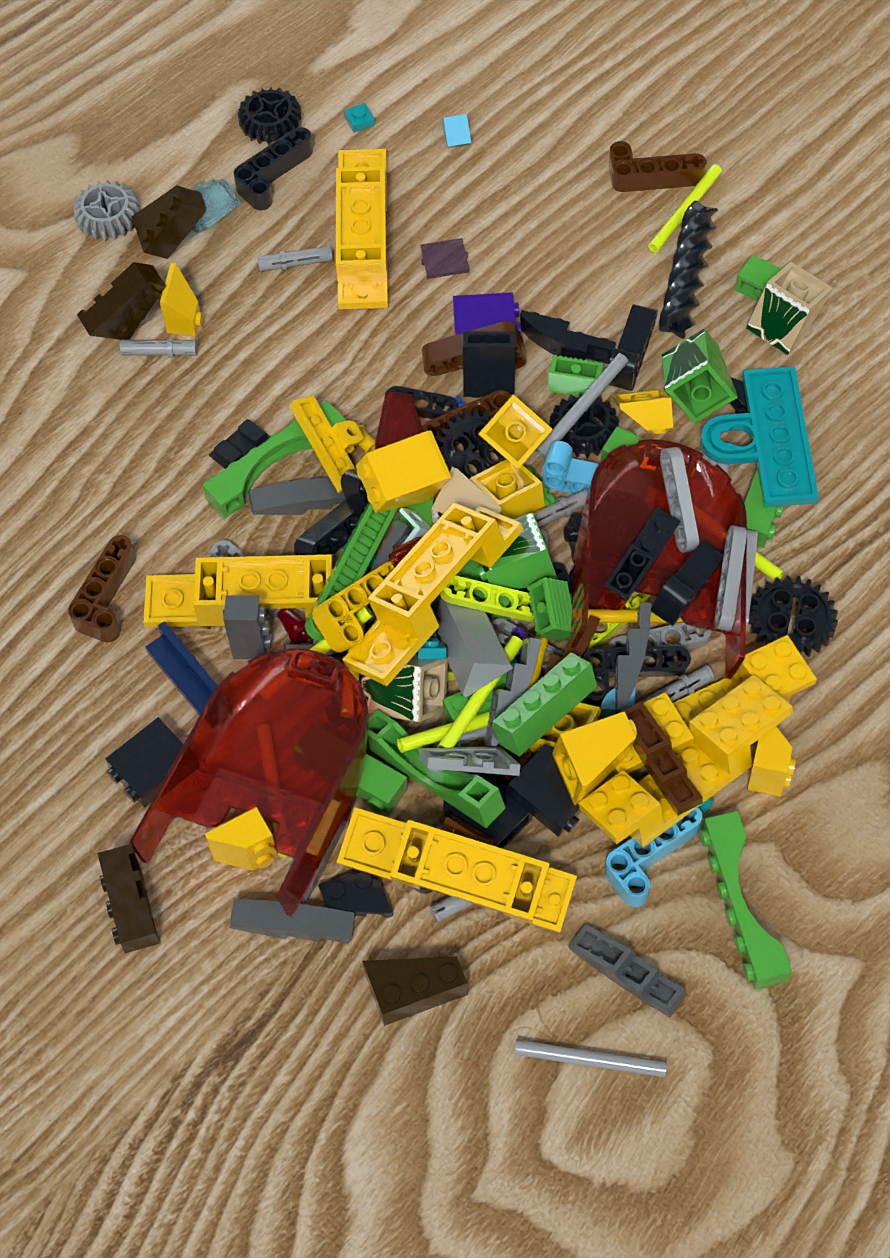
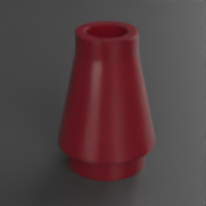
M284 608L278 611L277 617L292 642L305 643L310 639L305 629L306 618L291 608Z

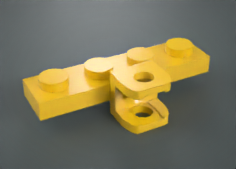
M314 395L293 400L289 405L291 411L337 492H343L341 488L342 475L349 469L356 470L348 455L354 451V445L359 444L363 440V434L356 422L350 420L335 423L331 427ZM347 430H351L354 436L349 435Z

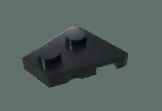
M355 870L318 885L326 908L355 913L354 916H366V914L383 915L384 918L393 916L380 881L375 875Z

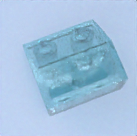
M212 178L207 182L204 180L193 187L194 191L201 192L207 212L192 230L194 232L205 231L240 204L225 178L220 180Z

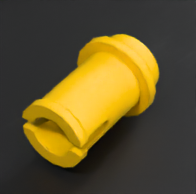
M356 423L364 436L358 445L365 453L376 450V440L365 431L364 425ZM351 430L347 431L349 435L354 436Z

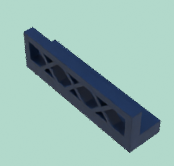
M164 621L158 625L161 636L145 646L146 651L205 724L211 727L231 713L228 697Z

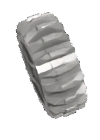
M108 180L105 184H101L98 181L96 186L89 185L88 190H81V196H76V203L73 204L75 222H77L80 230L84 231L87 237L92 235L95 240L102 237L104 241H106L107 237H112L115 240L118 234L124 236L125 230L132 231L134 223L131 216L139 211L138 200L132 189H128L126 184L120 186L118 181L113 184Z

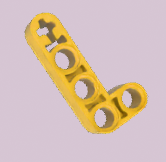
M388 561L314 608L312 613L313 620L332 650L341 653L362 641L364 636L363 630L353 613L369 604L367 598L398 565L397 562Z

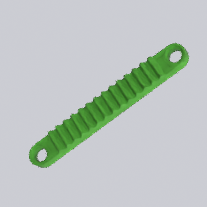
M370 502L364 508V512L356 523L352 535L347 540L348 542L344 546V550L335 563V567L327 578V582L318 595V599L306 620L305 629L312 639L317 641L325 640L320 630L315 626L312 615L314 608L363 577L397 509L375 513Z

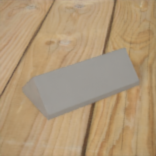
M474 597V599L481 602L478 597ZM441 598L435 615L439 624L436 634L439 642H443L446 647L448 663L463 696L466 698L513 669L486 612L450 604Z

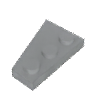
M501 747L419 748L418 759L430 771L442 772L444 770L516 776L520 774V764Z

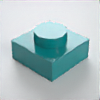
M366 103L344 110V117L353 133L375 125V118Z
M429 638L417 651L416 656L418 659H446V647L443 642H439V639Z

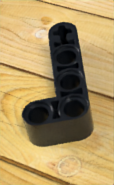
M297 127L237 166L233 172L237 193L254 209L260 211L268 209L272 205L270 183L312 155L311 132L307 128Z
M635 304L632 305L618 348L613 349L609 364L618 353L623 354L629 362L610 382L609 386L633 391L655 327L658 310Z
M349 469L344 472L341 477V488L346 500L296 539L294 544V553L296 555H333L348 542L347 540L352 535V531L364 512V508L369 503L367 492L362 480L357 475V470Z
M703 540L675 576L672 575L663 586L651 607V612L671 626H674L721 565L724 553Z
M679 646L646 647L645 657H652L656 662V666L649 668L642 664L638 677L680 676L691 662L690 653L687 649ZM626 647L592 648L585 652L584 660L587 661L588 658L594 657L601 663V667L593 669L596 683L602 690L600 696L589 694L584 698L586 703L597 705L603 701L609 690V678H615L614 660L618 655H626ZM674 656L677 657L678 661H682L679 667L676 666L674 661H671Z

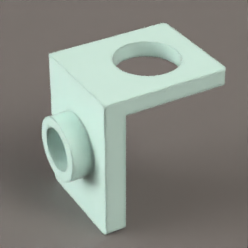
M401 508L399 510L401 514L415 527L397 550L402 557H405L431 527L416 511Z

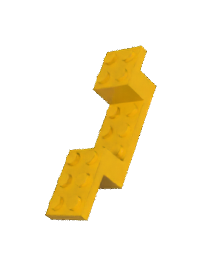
M386 149L338 150V168H336L338 310L388 308Z
M453 503L367 598L378 620L366 632L362 641L355 645L342 659L345 666L388 686L438 629L439 624L430 606L434 599L470 559L491 568L523 532L522 524L481 506L474 511Z
M332 555L196 558L195 574L146 575L145 628L158 627L164 621L169 627L225 626L223 619L226 595L259 596L261 606H266V609L304 608L307 619L314 607V603L318 599V595L323 590L322 588L334 568Z
M786 635L739 657L736 673L673 703L665 692L643 704L672 742V750L677 754L693 745L694 737L690 732L689 721L753 674L788 703L792 695L815 685L817 678L789 636ZM633 746L627 757L614 769L616 775L622 770L628 774L644 766Z
M754 674L689 721L690 732L694 737L693 745L678 752L676 755L686 767L688 778L702 795L703 803L751 768L750 745L793 714V706ZM624 770L578 802L579 809L616 844L630 835L643 848L698 807L696 806L677 816L650 774L637 783Z
M354 807L336 862L337 864L416 889L423 887L503 912L506 917L557 933L561 932L577 878L576 875L550 868V863L418 822L408 820L407 823L356 807Z

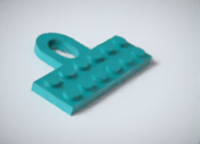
M795 366L743 370L742 378L748 413L719 415L710 419L704 425L701 433L700 443L703 452L708 458L720 464L757 463L764 507L818 504L819 495ZM729 431H744L752 437L753 441L747 446H736L732 443L723 442L720 439V435Z

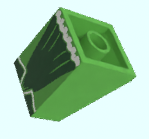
M702 329L662 354L665 391L694 424L738 398L719 345L705 329Z
M533 512L513 519L520 522L524 530L491 568L482 564L477 566L482 581L488 580L489 584L510 589L528 588V586L544 577L558 580Z

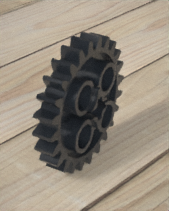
M475 409L470 416L469 412L465 410L461 417L455 414L452 417L453 422L447 420L444 423L446 428H441L438 431L442 437H437L436 442L437 445L441 446L439 449L449 472L452 467L457 468L469 479L484 471V467L488 469L506 460L485 440L479 439L475 434V430L481 431L490 421L488 419V411L479 416L478 410ZM453 443H461L464 448L463 452L457 451ZM478 449V451L480 452V454H479V453L474 454V453L472 452V450L475 451V450ZM489 452L497 455L498 462H493L489 458ZM467 464L473 465L477 470V474L470 473L467 469Z
M787 575L785 582L782 583L776 577L774 586L767 581L764 589L758 588L756 596L752 597L748 624L752 625L751 634L758 633L756 642L765 640V645L788 635L793 597H797L798 603L793 636L789 638L800 654L804 652L807 657H810L812 649L819 653L822 645L828 646L830 638L834 637L835 628L838 623L836 619L838 610L833 609L835 601H827L829 592L820 593V584L814 588L811 587V579H808L804 584L801 583L800 576L796 578L795 582H792L789 575ZM777 601H782L785 605H780ZM803 606H810L813 609H806ZM777 624L783 628H775L772 625ZM800 629H806L809 633L801 632Z

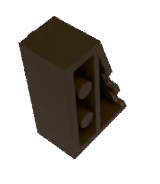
M176 185L131 217L143 253L168 259L207 212V208L201 192Z
M133 262L111 282L113 287L103 296L98 294L94 298L96 302L86 312L82 309L77 314L89 336L130 340L166 287L153 265Z
M132 843L97 853L103 874L100 875L102 889L108 893L109 901L106 902L110 919L114 918L116 927L112 928L115 944H121L125 953L159 944L141 865Z
M457 956L362 961L365 976L384 1026L468 995V984Z

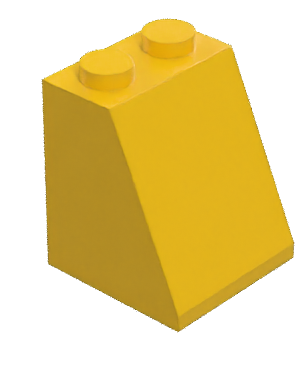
M431 430L368 452L355 465L357 475L362 480L367 492L368 501L372 504L375 513L429 502L452 478Z
M625 711L560 733L552 754L574 805H577L578 802L587 797L627 757L636 739L637 730L634 722L631 719L628 720Z

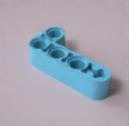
M553 441L550 443L543 466V482L548 488L571 494L585 489L590 498L605 500L606 497L614 500L617 494L620 499H625L628 494L630 500L634 501L636 498H639L640 505L643 503L649 481L646 475L636 471L572 458L573 450L569 444L563 441Z
M698 807L664 832L672 837L671 839L664 840L658 836L643 848L631 838L607 856L605 876L626 904L632 907L644 905L648 899L650 881L643 871L699 833L702 812ZM643 848L649 853L647 855H639L635 850ZM622 864L625 869L617 871L612 868V865ZM638 886L643 889V892L633 893L629 888Z

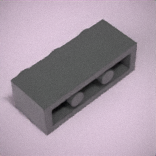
M226 595L223 620L233 659L257 660L256 655H266L267 649L271 650L272 646L269 620H266V606H261L259 596Z

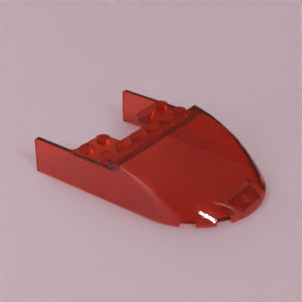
M655 439L639 440L637 444L619 446L598 464L587 492L573 559L575 573L570 633L571 648H576L587 627L588 606L620 610L626 605V601L605 589L604 585L657 507L670 514L660 462V454L663 449L678 447L683 454L699 535V544L705 540L724 553L726 536L730 526L743 527L747 530V513L740 493H736L730 483L732 479L718 464L713 466L702 458L704 454L688 446L672 441ZM673 534L635 592L658 596L669 578L677 574L694 551L681 552L677 547L675 535ZM747 537L736 614L732 629L725 631L715 629L714 627L722 563L680 617L689 626L721 632L726 636L725 679L730 680L746 657Z
M286 649L284 653L270 655L268 652L247 661L248 665L236 673L232 671L217 686L130 839L129 844L132 843L135 853L143 863H149L174 818H181L204 827L213 828L225 820L231 807L243 812H248L257 807L263 819L279 824L273 834L274 849L280 854L295 859L276 895L286 915L294 916L341 822L347 821L359 786L368 738V705L359 681L337 659L324 653L307 649Z

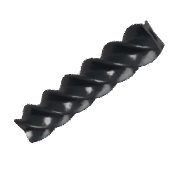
M698 201L691 203L682 219L681 231L677 240V250L673 257V268L669 275L668 288L664 296V307L659 319L660 331L674 333L681 339L685 338V331L696 324L690 315V312L700 305L694 293L704 286L699 277V273L708 267L703 254L713 247L708 241L707 235L717 228L712 222L711 216L718 209L705 207Z

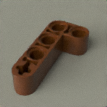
M617 141L610 146L609 171L612 187L619 192L696 186L706 172L707 160L701 154L692 153L633 158L631 146L627 142Z
M504 321L471 330L515 331V369H519L526 364L524 340L514 323ZM463 333L427 343L422 347L424 372L427 375L438 376L463 369Z
M504 390L490 393L426 422L421 427V433L431 430L435 440L437 437H442L438 431L441 428H446L444 423L447 420L453 422L452 417L455 414L461 417L465 410L469 412L470 416L475 409L478 410L479 416L488 411V419L491 420L512 395ZM475 430L476 436L481 432L480 430ZM459 442L453 443L454 446L461 444Z
M117 535L108 542L68 608V613L75 630L106 643L115 641L121 632L114 611L107 607L136 560L132 542L127 536ZM82 614H87L86 616L79 618V616H81Z

